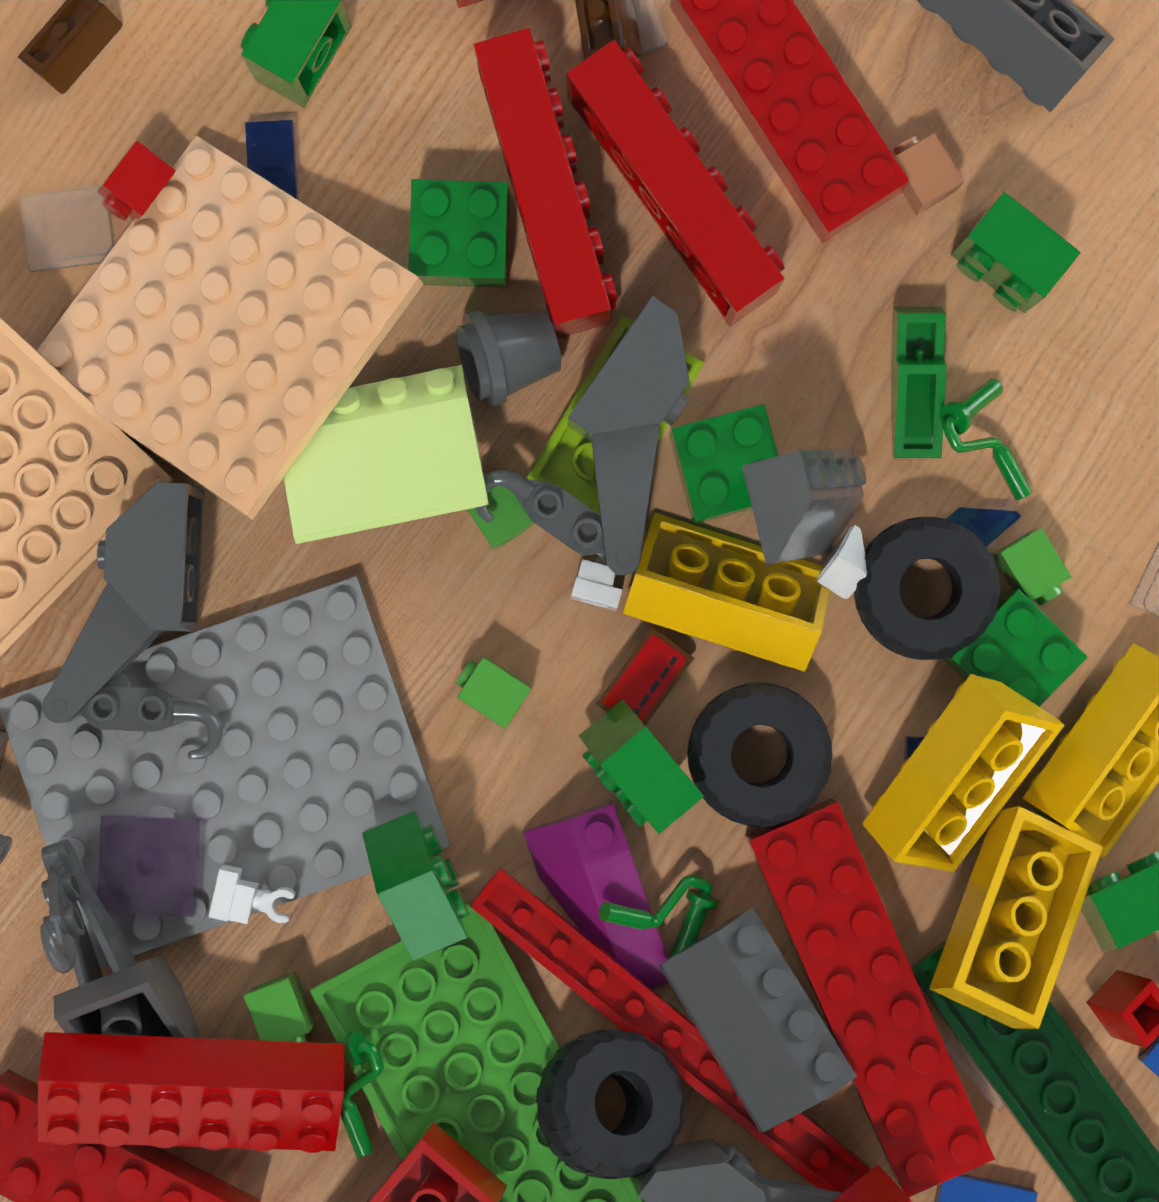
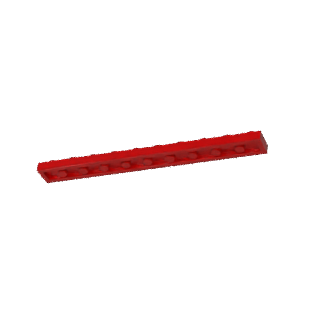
M501 866L470 902L469 907L621 1030L641 1034L651 1042L657 1043L666 1052L665 1054L672 1064L675 1065L680 1077L816 1188L843 1193L857 1179L871 1170L866 1162L804 1112L760 1133L694 1023Z

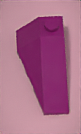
M613 800L523 831L538 877L577 928L651 989L669 983L659 967V964L668 958L657 927L640 930L601 921L599 918V908L603 902L644 910L652 915Z

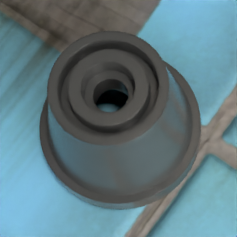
M543 309L486 315L478 310L464 314L462 325L457 327V346L466 380L474 397L478 401L484 400L489 407L506 403L508 396L559 372L561 369V356L557 337L551 320Z

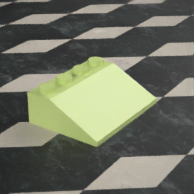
M462 365L439 368L399 378H389L384 381L349 387L284 476L290 519L296 544L489 505L472 406Z

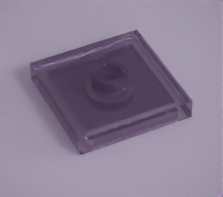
M101 815L97 895L107 913L190 917L196 915L200 818Z

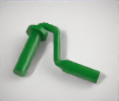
M990 379L960 403L949 402L940 410L939 418L943 425L946 439L951 448L957 453L992 448L993 459L1014 499L1017 501L1029 496L1032 490L1010 448L1004 445L997 437L962 442L959 435L970 428L972 417L1002 394V384L996 379Z
M687 875L679 881L654 916L644 910L603 902L599 908V918L601 921L640 930L656 928L663 923L688 889L686 898L691 903L670 954V957H672L697 940L708 910L717 909L719 901L710 896L712 887L708 879L696 875ZM691 886V887L699 888L700 890L697 891V890L688 889V888Z
M356 1030L347 1033L344 1041L337 1042L338 1044H344V1061L348 1060L352 1065L357 1066L364 1064L369 1058L372 1068L344 1087L340 1116L356 1157H363L370 1154L374 1148L358 1107L350 1096L377 1078L383 1072L384 1064L376 1045L367 1041L364 1035Z

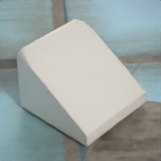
M854 525L847 530L831 551L817 577L819 578L817 582L844 599L852 595L856 590L859 580L867 575L866 561L864 559L865 551L859 527Z

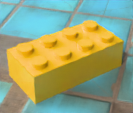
M1020 806L1000 810L987 830L929 989L1013 1029H1039L1103 847Z

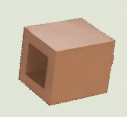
M935 132L923 140L916 134L893 149L896 154L894 158L909 179V183L902 193L916 216L955 193L965 182Z

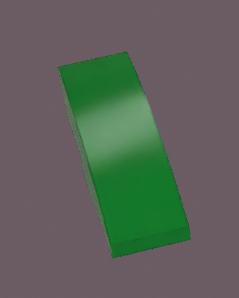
M893 307L891 419L894 458H942L943 425L941 424L939 414L941 408L945 405L947 364L944 362L946 313L941 307Z

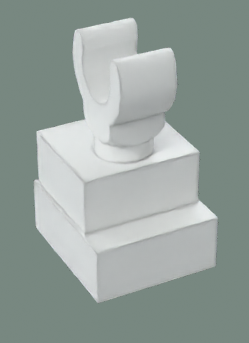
M597 554L595 562L582 559L571 599L617 611L622 589L612 587L615 573L609 569L606 559L602 554Z
M223 865L219 869L209 918L248 924L253 909H257L260 912L267 913V916L277 923H287L289 921L290 915L278 912L274 907V901L279 897L293 899L296 894L294 890L288 887H280L273 891L258 890L259 883L240 879L242 868Z

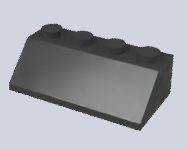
M917 0L923 8L937 13L950 24L952 31L960 40L973 44L987 57L993 69L1001 74L1008 75L1020 85L1025 96L1031 102L1044 106L1049 112L1057 106L1115 40L1070 0Z
M853 449L799 450L742 466L766 565L831 553L864 496L861 485L866 484V473L860 457H854Z
M754 908L731 917L659 964L660 969L760 1133L815 1106L857 1077Z

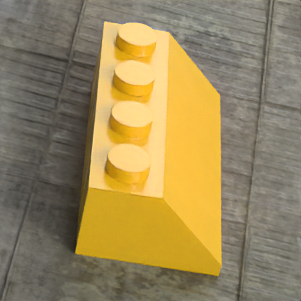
M654 512L640 555V564L635 571L622 614L805 672L822 634L830 594L828 588L817 582L819 579L817 577L823 566L802 559L766 565L762 546Z
M1134 642L1126 654L1116 661L1111 675L1098 693L1089 699L1083 714L1070 732L1061 738L1057 750L1043 770L1033 777L1029 789L1022 797L1049 821L1102 846L1100 857L1103 859L1159 783V656Z
M970 674L967 680L957 688L954 698L938 720L933 722L928 728L927 735L911 757L902 764L900 772L885 793L875 801L873 809L862 825L893 862L954 872L1065 725L1059 719L1002 682Z

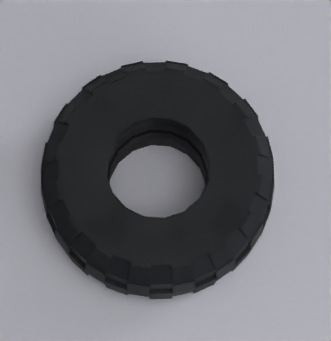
M933 516L905 519L879 533L864 550L867 575L859 580L854 591L856 609L870 635L890 651L906 658L917 660H937L951 657L975 642L985 632L991 621L994 620L998 610L999 595H1001V581L998 577L997 564L993 555L990 554L983 544L984 542L974 532H971L961 524ZM920 559L936 560L946 568L952 582V594L949 603L941 612L928 618L914 616L906 609L900 598L899 585L903 573L912 563Z
M757 682L732 687L719 694L707 704L693 725L689 737L687 755L692 781L704 795L703 799L711 808L733 822L747 826L766 827L793 820L817 801L825 784L828 782L833 753L827 727L821 715L810 702L789 688L771 683ZM756 725L770 726L780 732L787 748L786 763L781 772L773 779L762 783L747 782L738 776L731 760L733 743L739 734L747 728Z
M618 1029L597 1030L583 1034L570 1042H566L559 1048L554 1057L547 1062L542 1072V1078L536 1095L539 1128L553 1154L558 1156L572 1170L590 1177L602 1179L628 1178L636 1174L645 1173L663 1157H666L673 1148V1144L681 1131L685 1105L684 1091L679 1079L680 1075L675 1065L672 1064L665 1054L666 1052L657 1043L651 1042L641 1034L632 1031L624 1032ZM609 1075L619 1083L624 1091L626 1100L624 1118L612 1132L602 1126L596 1115L594 1104L599 1085Z

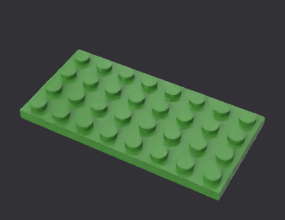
M470 902L466 903L469 916L462 918L467 934L466 939L413 961L402 939L311 988L310 993L337 1042L344 1041L347 1033L357 1030L364 1035L367 1041L376 1045L384 1064L383 1072L362 1089L401 1160L434 1122L507 1185L499 1202H645L637 1195L631 1177L602 1179L576 1172L566 1166L548 1147L537 1120L536 1095L542 1078V1072L547 1062L554 1057L557 1050L561 1047L497 929L469 907ZM369 1058L364 1064L357 1066L352 1065L348 1061L356 1078L372 1068Z

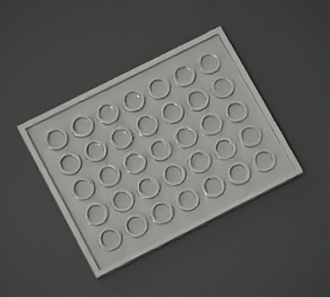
M358 576L147 648L109 685L159 688L187 702H197L211 708L216 712L222 723L223 735L218 748L213 754L204 759L191 760L188 758L189 751L201 748L208 739L207 728L200 722L185 721L156 732L97 729L90 725L83 716H78L70 722L54 723L44 715L42 709L43 700L54 681L0 699V714L45 846L64 839H68L71 842L85 874L132 956L233 922L208 917L219 869L223 865L242 868L240 879L259 883L258 890L273 891L280 887H288L295 891L296 894L293 899L286 897L276 898L274 901V907L371 874L362 833L416 810L424 827L433 825L442 848L451 845ZM77 900L100 967L109 965L91 925ZM253 909L252 915L259 913L260 911H258L257 909Z

